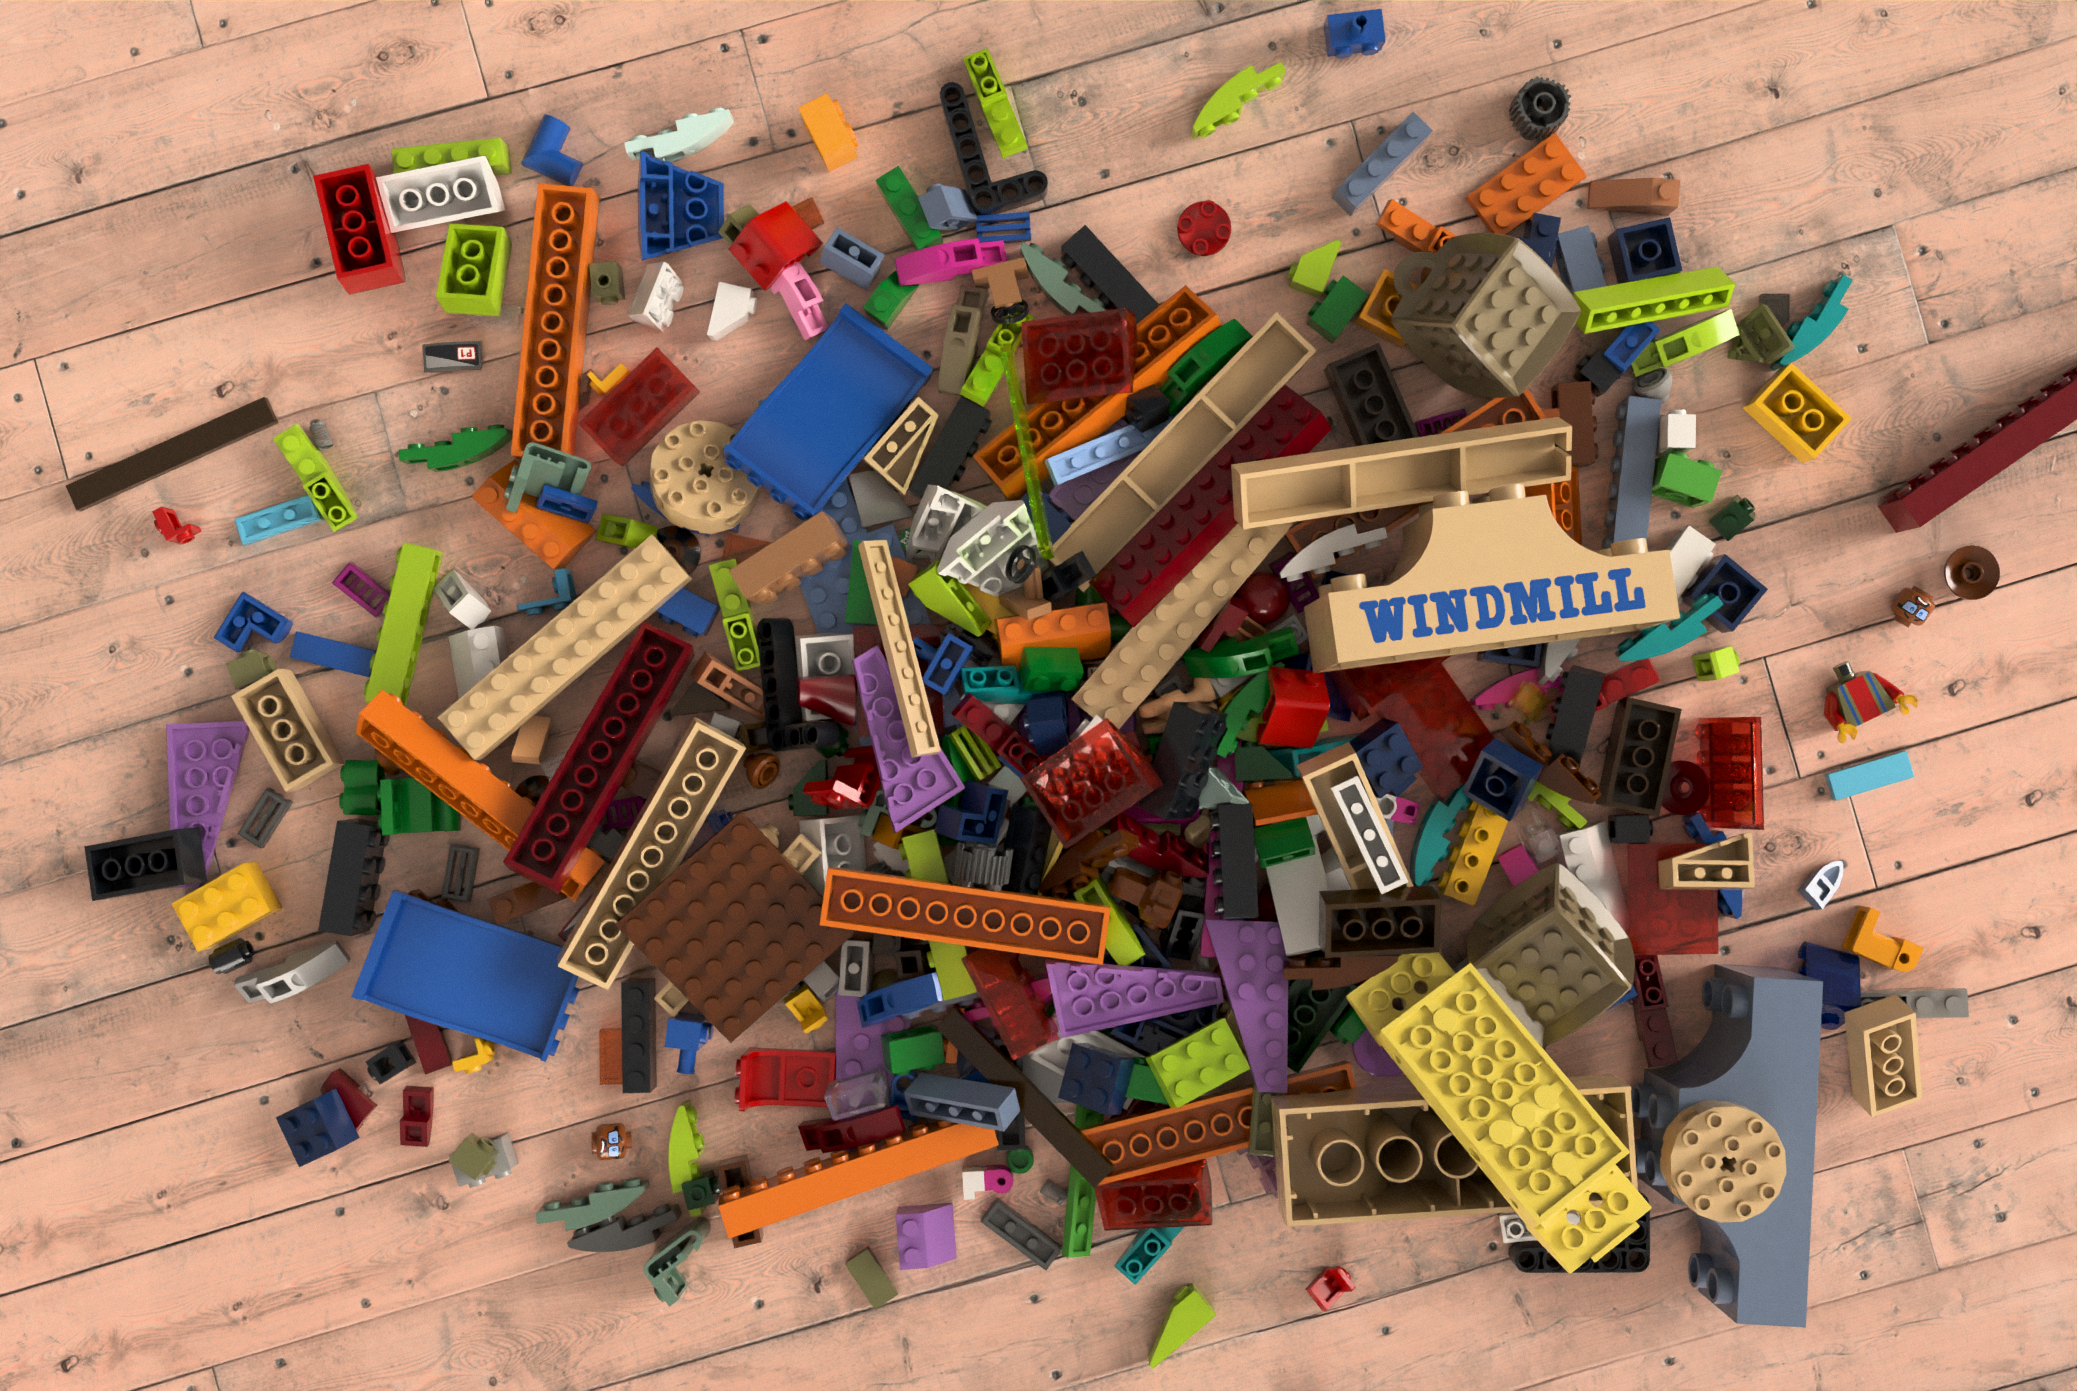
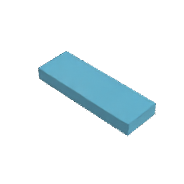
M305 495L235 518L234 520L242 545H249L322 521L323 517L309 495Z
M1901 751L1827 773L1825 777L1832 800H1840L1913 778L1914 774L1907 751Z

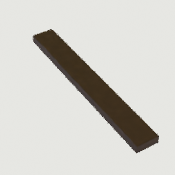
M262 397L66 485V488L76 510L83 511L277 424L278 420L268 398Z
M958 1007L954 1008L937 1027L991 1084L1015 1088L1020 1113L1094 1188L1116 1167Z

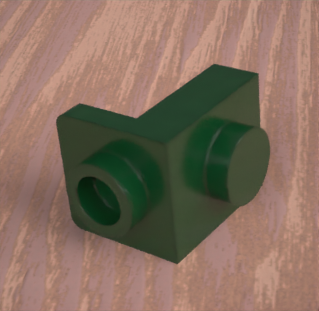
M1735 495L1728 505L1710 518L1709 522L1729 541L1754 521L1755 507L1746 497L1742 499L1739 495Z
M713 1170L702 1172L698 1179L686 1181L682 1184L688 1210L715 1204L719 1198V1193H722L720 1178L718 1176L715 1177Z

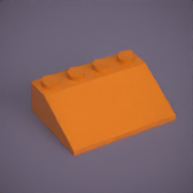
M1302 778L1294 781H1274L1275 784L1264 785V782L1248 783V789L1242 790V795L1249 801L1248 804H1252L1253 824L1256 826L1317 814Z

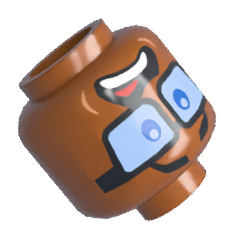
M1913 586L1912 589H1902L1891 605V610L1897 614L1894 620L1908 628L1911 623L1916 626L1923 625L1935 608V604L1932 601L1934 597L1916 586Z
M622 1123L599 1125L596 1128V1132H591L592 1154H597L599 1160L624 1158L626 1149L632 1148L631 1132H626Z

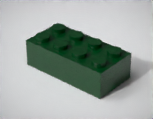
M1321 950L1309 952L1306 961L1317 960L1318 957H1322L1324 954ZM1312 979L1291 980L1288 985L1287 1067L1296 1073L1300 1072L1349 1003L1346 996L1359 987L1360 982L1344 987L1313 990Z

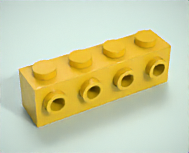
M1471 799L1467 807L1470 810L1467 820H1463L1457 834L1460 838L1457 846L1453 845L1448 854V861L1450 863L1447 871H1443L1439 877L1438 886L1440 889L1438 892L1475 906L1508 821Z

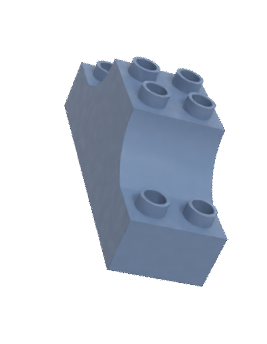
M1715 964L1714 977H1707L1702 989L1703 1005L1706 1010L1712 1011V1022L1703 1039L1678 1063L1655 1069H1644L1643 1084L1636 1083L1632 1088L1633 1115L1635 1117H1642L1641 1139H1634L1636 1170L1639 1173V1179L1670 1202L1686 1206L1669 1190L1660 1170L1661 1148L1664 1143L1662 1139L1667 1126L1682 1110L1700 1101L1716 1100L1729 1101L1746 1107L1767 1121L1776 1130L1785 1149L1786 1176L1779 1195L1764 1212L1743 1222L1720 1223L1700 1216L1691 1210L1701 1231L1700 1253H1692L1690 1255L1688 1275L1692 1287L1698 1288V1291L1737 1324L1806 1328L1823 981L1777 967Z

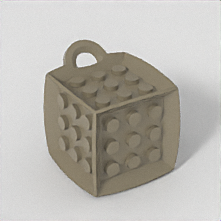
M1473 233L1450 238L1435 254L1421 251L1406 256L1400 261L1394 272V287L1396 293L1401 298L1391 318V323L1413 352L1441 379L1457 390L1477 396L1493 398L1520 396L1556 355L1581 313L1578 303L1550 266L1522 240L1508 235ZM1417 267L1430 268L1432 271L1417 290L1413 289L1408 280L1410 273Z
M1554 863L1532 875L1490 906L1474 922L1467 943V963H1471L1544 1050H1546L1547 1046L1584 1027L1614 1005L1631 989L1634 979L1635 959L1629 937L1600 900L1560 863Z

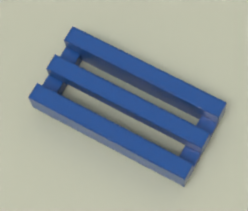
M1030 212L977 215L976 231L979 243L1002 240L1004 243L1031 241ZM1025 220V223L982 226V223ZM1025 230V234L982 237V233Z
M544 484L536 500L535 507L589 523L597 508L598 501Z

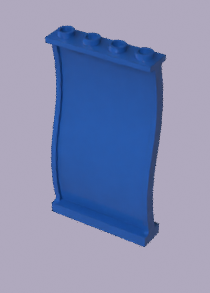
M845 304L840 309L836 319L813 348L756 409L732 441L725 445L723 448L725 462L736 471L740 469L747 474V479L757 487L763 486L770 492L769 495L780 504L784 502L791 507V511L796 517L803 521L805 519L808 520L821 511L847 476L888 431L920 389L931 379L933 368L859 312Z
M396 889L392 891L351 997L361 1001L365 1000L432 1024L492 1041L540 1058L541 1061L546 1062L548 1056H554L560 1041L555 1038L559 1029H565L570 1015L565 1013L568 1003L574 1004L579 988L575 987L579 976L558 967L557 956L563 948L560 945L442 907Z

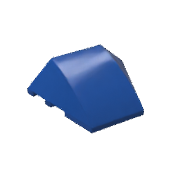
M640 151L638 242L641 260L723 239L719 230L724 224V183L694 171L689 172L674 166L669 161L664 162L649 156L646 152Z

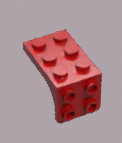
M749 1047L741 1055V1059H737L736 1076H740V1085L735 1089V1104H739V1111L743 1112L750 1107L763 1105L833 1108L836 1051Z

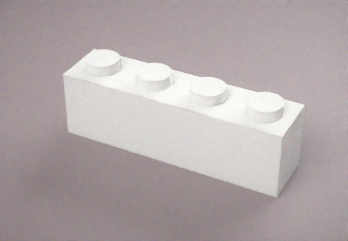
M1689 525L1680 528L1665 549L1670 550L1678 606L1683 599L1680 595L1685 588L1689 589L1698 578L1696 572L1701 565L1705 566L1711 560L1714 554L1711 551L1716 545Z
M1354 776L1331 787L1380 893H1386L1408 883L1359 777Z

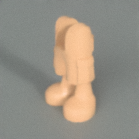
M1195 677L1193 681L1194 689L1184 694L1179 689L1165 693L1158 699L1139 707L1141 717L1156 716L1142 723L1144 734H1160L1164 732L1173 702H1197L1218 710L1216 704L1212 702V700L1216 699V696L1208 678Z

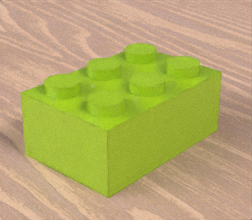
M449 223L436 298L445 313L500 316L512 242L504 227Z
M1225 1018L1216 1019L1145 1057L1170 1108L1176 1109L1251 1069Z

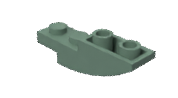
M1023 241L1020 245V253L1022 257H1025L1027 269L1032 279L1049 301L1072 320L1079 311L1101 326L1107 317L1108 311L1105 310L1106 306L1094 297L1090 300L1082 294L1083 290L1072 282L1069 284L1065 283L1068 279V271L1064 263L1056 258L1050 260L1043 255L1044 251L1034 243L1028 245Z
M639 1177L624 1180V1184L613 1185L612 1181L597 1184V1188H594L589 1193V1200L587 1196H580L571 1199L570 1203L561 1204L560 1200L545 1202L544 1206L536 1212L537 1224L564 1220L566 1231L598 1223L620 1212L634 1202L648 1188L649 1180L640 1181Z

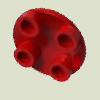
M1211 200L1196 202L1188 206L1181 214L1177 225L1178 238L1183 247L1195 255H1213L1222 250L1229 241L1231 235L1230 218L1221 206Z

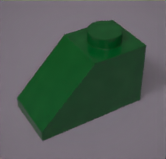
M1257 742L1241 743L1242 748L1235 749V773L1238 783L1294 781V775L1262 746L1258 747Z
M819 760L793 788V794H789V810H793L794 816L829 814V806L818 805L811 801L812 797L802 793L806 782L828 780V760Z

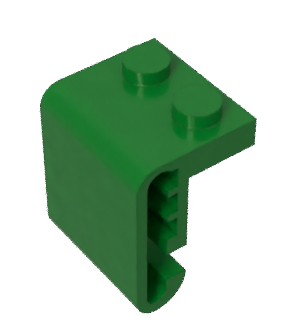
M416 779L380 780V785L377 788V798L381 802L378 826L382 829V835L461 830L460 813Z

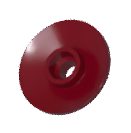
M1684 760L1671 762L1662 807L1677 815H1689L1699 811L1706 804L1710 795V781L1707 774L1700 766L1693 762ZM1684 782L1689 785V791L1686 793L1681 788Z

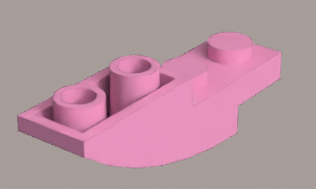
M800 263L784 270L772 285L771 290L774 295L781 293L804 341L826 332L829 326L818 306L823 299Z

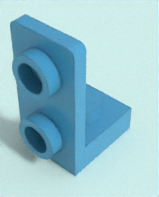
M567 568L554 570L555 577L552 578V584L555 593H559V597L517 605L518 611L526 612L527 616L542 614L543 609L553 607L554 611L564 610L577 599L572 570Z

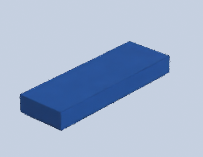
M296 631L290 658L370 677L372 672L370 661L376 651Z

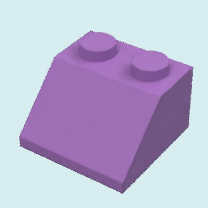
M953 1203L898 1207L896 1224L900 1270L930 1268L957 1258Z

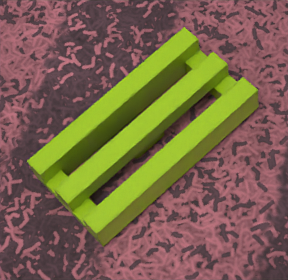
M965 725L948 734L976 781H981L985 776L1001 767L990 746ZM959 734H962L971 752L983 768L982 772L979 770L975 761L973 760L967 748L963 744L962 740L959 737Z

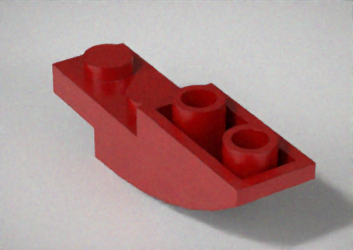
M1651 658L1637 660L1606 673L1595 712L1608 707L1613 702L1660 682L1661 678ZM1556 699L1545 704L1554 724L1557 718V714L1553 713Z

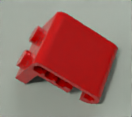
M785 201L751 219L728 250L765 291L772 287L784 270L801 262L805 257V253L809 257L813 255L823 245V242L791 205Z
M1270 666L1267 677L1271 695L1262 714L1263 721L1267 722L1266 724L1258 723L1256 731L1257 743L1312 749L1330 709L1324 673Z
M873 746L848 748L842 756L855 758L853 765L837 766L833 780L806 782L802 792L812 797V802L822 806L827 805L833 809L871 806L881 781Z

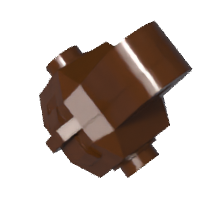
M1116 867L1107 890L1114 896L1138 906L1140 919L1144 920L1143 923L1151 929L1158 930L1159 927L1166 928L1171 921L1183 894L1184 884L1181 881L1182 877L1173 871H1167L1166 874L1158 871L1148 878L1130 869Z

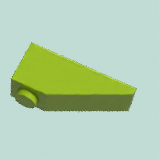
M942 557L919 571L909 582L908 585L914 595L926 607L978 637L992 623L958 579L949 575L942 576L938 574L937 568Z
M1193 1282L1188 1287L1186 1285L1180 1287L1173 1295L1174 1299H1172L1148 1355L1149 1365L1152 1369L1216 1316L1214 1307Z

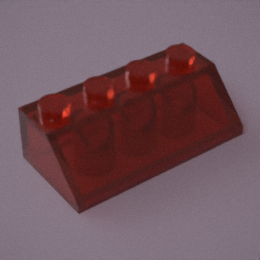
M983 948L963 957L961 960L1012 1059L1017 1060L1032 1055L1059 1040L1057 1025L1046 1014L1044 1000L1039 993L1034 991L1031 985L1032 978L1030 973L1021 966L1018 960L1019 953Z
M1206 1159L1102 1184L1094 1188L1104 1231L1210 1226L1213 1222L1212 1186Z

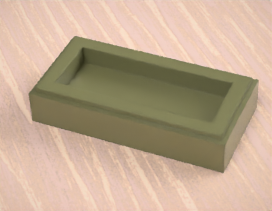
M869 1246L845 1262L846 1267L874 1310L898 1295L897 1289Z

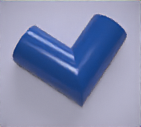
M544 114L522 160V165L565 186H574L584 164L560 152L570 127L561 120Z
M242 591L213 638L235 652H241L253 631L273 643H280L289 634L293 621Z

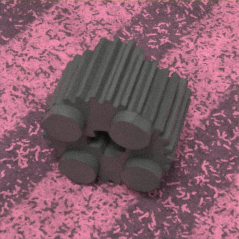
M1537 76L1535 79H1530L1529 82H1526L1516 94L1509 108V115L1512 116L1510 121L1514 122L1512 126L1517 127L1516 131H1520V135L1524 139L1530 141L1535 138L1539 140L1540 137L1545 139L1546 136L1549 137L1555 133L1565 122L1570 108H1568L1570 102L1568 101L1571 95L1567 94L1569 90L1564 89L1565 84L1561 85L1559 82L1555 84L1554 79L1549 81V78L1544 80L1543 77L1539 78Z
M959 841L957 843L953 877L957 878V884L965 887H973L974 883L985 884V889L1001 891L1002 886L1009 883L1013 849L1006 848L1005 852L997 850V844L976 842L974 847L965 846L966 842Z

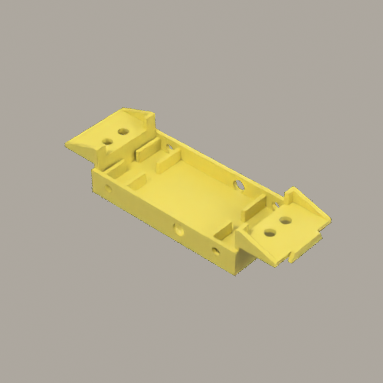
M1439 952L1402 954L1398 957V962L1385 971L1371 977L1346 996L1377 1044L1386 1050L1524 1221L1528 1231L1569 1274L1590 1258L1594 1263L1597 1262L1640 1227L1635 1221L1652 1207L1616 1165L1630 1151L1471 963L1455 973ZM1417 982L1425 983L1428 989L1425 994L1417 993L1414 989V984ZM1396 998L1402 999L1406 1005L1405 1009L1401 1011L1394 1009L1392 1001ZM1591 1193H1598L1602 1197L1603 1202L1601 1206L1595 1207L1590 1203L1589 1195ZM1573 1210L1579 1214L1580 1222L1577 1225L1568 1222L1566 1218L1568 1211Z

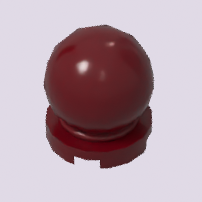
M1270 572L1251 574L1233 595V597L1243 600L1249 612L1247 616L1263 627L1277 623L1285 616L1290 606V593L1286 583L1279 576Z

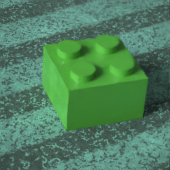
M1672 451L1655 459L1652 495L1690 508H1696L1712 502L1722 470L1714 468L1713 463L1705 460H1698V462L1687 459V454L1678 451Z

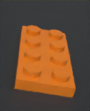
M1553 133L1477 188L1465 199L1490 233L1507 235L1527 221L1533 213L1541 211L1585 179L1587 175L1557 134Z

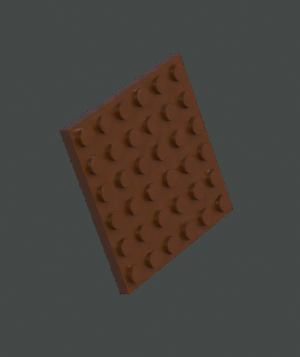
M742 811L734 816L615 924L730 1043L855 933V930L820 925L823 896Z

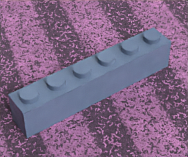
M1628 396L1616 408L1615 418L1619 420L1618 430L1613 435V446H1616V451L1610 463V472L1613 473V479L1607 490V499H1610V507L1605 513L1604 525L1607 526V536L1603 538L1601 550L1611 548L1610 544L1630 539L1646 538L1647 543L1661 400Z

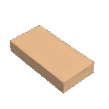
M533 716L520 727L511 755L512 762L541 763L552 727L551 717Z

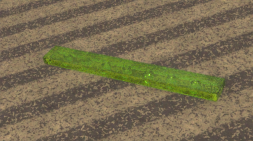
M1008 343L1000 347L1038 549L1043 559L1048 560L1055 558L1016 355L1011 344Z

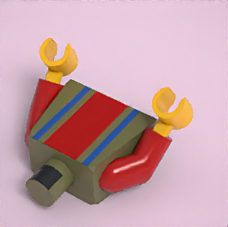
M1849 661L1833 667L1839 682L1826 688L1827 695L1825 696L1823 714L1833 729L1839 731L1837 740L1840 743H1845L1847 739L1845 734L1850 735L1852 740H1855L1858 732L1857 726L1896 708V703L1900 704V712L1907 715L1910 709L1904 704L1909 703L1917 708L1918 699L1914 695H1904V692L1876 673L1871 671L1854 673Z

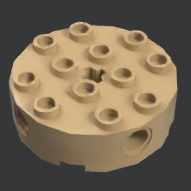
M698 420L679 425L661 438L651 458L650 491L656 507L672 524L681 528L697 530L699 533L714 534L734 528L750 515L759 497L760 487L753 485L747 479L748 475L740 469L736 471L729 467L724 458L723 448L732 441L739 432L738 430L721 422Z
M1700 1101L1682 1110L1667 1126L1662 1139L1664 1143L1661 1148L1662 1157H1660L1661 1173L1669 1190L1698 1215L1720 1223L1743 1222L1764 1212L1779 1195L1786 1176L1785 1149L1776 1130L1759 1114L1729 1101Z

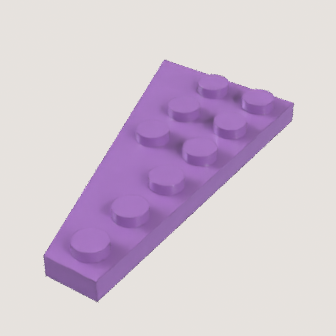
M875 646L852 660L893 833H896L965 789V786L941 748V752L935 755L911 756L888 662L879 647Z
M245 721L166 724L170 830L200 828L206 876L250 731ZM205 882L174 888L201 887L204 886Z
M1204 920L1219 964L1233 1015L1238 1025V1031L1247 1054V1060L1257 1092L1287 1093L1288 980H1284L1283 961H1288V957L1286 956L1279 922Z
M1045 959L1061 1038L1224 1003L1218 973L1114 964L1100 965Z
M839 990L835 993L836 1117L846 1116L853 1110L882 1107L885 1105L894 1074L884 1067L881 1035L907 1030L912 1022V1019H906L905 1015H899L872 1027L862 1028L857 1001L863 999V997L838 995ZM857 1147L850 1148V1149H846V1150H847V1151H850V1150L856 1149Z

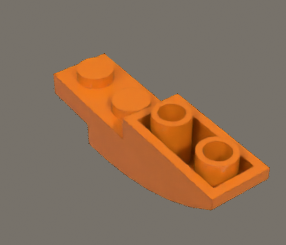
M1393 199L1388 200L1375 224L1395 237L1394 241L1414 253L1426 251L1435 254L1450 238L1456 236L1442 226L1435 227Z

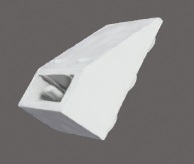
M668 263L647 264L627 314L633 321L660 332L664 331L665 326H670L674 316L673 306L675 301H680L684 291L683 282Z

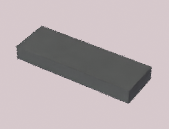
M998 1198L995 1199L981 1218L980 1222L1044 1270L1049 1268L1062 1250V1246Z

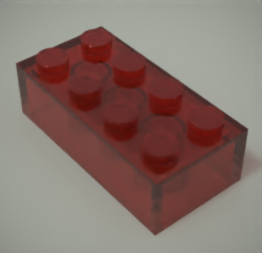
M656 347L578 424L617 464L623 467L678 415L700 391Z

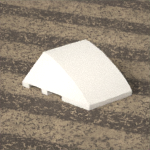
M928 485L911 523L905 561L913 563V559L930 558V562H935L941 558L950 537L987 506L959 493L936 485Z
M1024 501L993 502L952 535L937 568L938 574L942 576L949 575L958 579L963 584H972L979 587L980 591L999 598L998 594L1023 587V583L1016 584L1011 582L1006 576L1007 561L1017 547L1027 545L1034 549L1036 553L1035 565L1040 567L1041 573L1049 568ZM1028 549L1020 552L1024 557L1030 559ZM1017 557L1015 558L1012 566L1013 577L1016 573L1015 565L1017 562Z

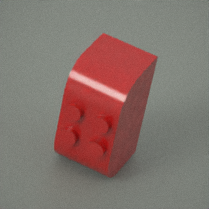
M369 164L313 176L337 280L349 295L406 282L396 233H391L376 181L377 176Z

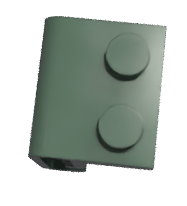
M528 443L520 465L513 466L504 497L509 499L506 510L517 513L523 493L539 497L544 484L581 496L591 470L590 462L537 443Z
M883 790L876 793L869 810H863L858 822V826L862 827L860 834L868 837L873 836L881 813L889 815ZM936 807L929 811L933 818H924L920 827L928 828L937 822L939 810Z
M698 1217L659 1246L644 1265V1273L655 1287L654 1292L660 1301L666 1302L669 1307L679 1300L688 1286V1283L676 1269V1266L687 1259L693 1248L697 1251L710 1233L711 1225L705 1217ZM688 1236H696V1239L694 1241L692 1240V1238L686 1241L682 1248L678 1245Z

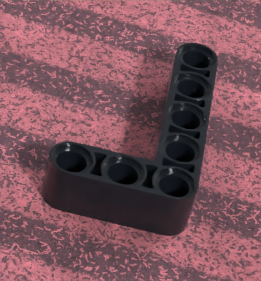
M946 83L940 91L941 106L975 214H999L1043 200L1048 192V180L1041 171L1033 170L991 182L964 90L958 83ZM950 94H956L960 97L955 103L946 101V98ZM957 120H965L968 123L963 129L953 126ZM970 145L975 148V151L970 155H966L961 152V149L964 146ZM973 171H979L983 174V177L978 181H974L969 178V175ZM1033 181H1038L1043 185L1039 191H1033L1028 186ZM1007 189H1013L1017 192V195L1012 199H1007L1002 194ZM981 197H988L991 200V203L986 207L979 206L976 202Z
M788 618L761 619L757 626L768 746L772 751L779 752L835 745L839 739V728L834 721L803 723L802 709L798 705L796 677H798L793 623Z
M1638 1190V1192L1643 1196V1198H1644V1199L1648 1202V1204H1649V1200H1648V1198L1646 1197V1195H1644L1642 1192H1640V1191ZM1650 1210L1635 1221L1640 1226L1637 1231L1630 1234L1610 1250L1611 1257L1609 1260L1601 1262L1600 1258L1594 1263L1590 1258L1572 1273H1638L1646 1270L1650 1263ZM1539 1241L1515 1242L1509 1248L1508 1255L1510 1260L1522 1272L1568 1273L1556 1259L1546 1262V1256L1549 1252ZM1638 1251L1637 1259L1629 1262L1630 1254ZM1529 1252V1257L1526 1261H1518L1521 1253Z

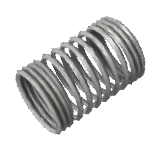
M317 422L310 425L309 428L313 434L312 436H314L313 438L316 441L318 450H325L333 446L325 422Z
M1047 1179L1040 1193L1061 1206L1068 1196V1191L1063 1190L1061 1186L1058 1188L1059 1185L1056 1186L1054 1182L1052 1183V1180Z

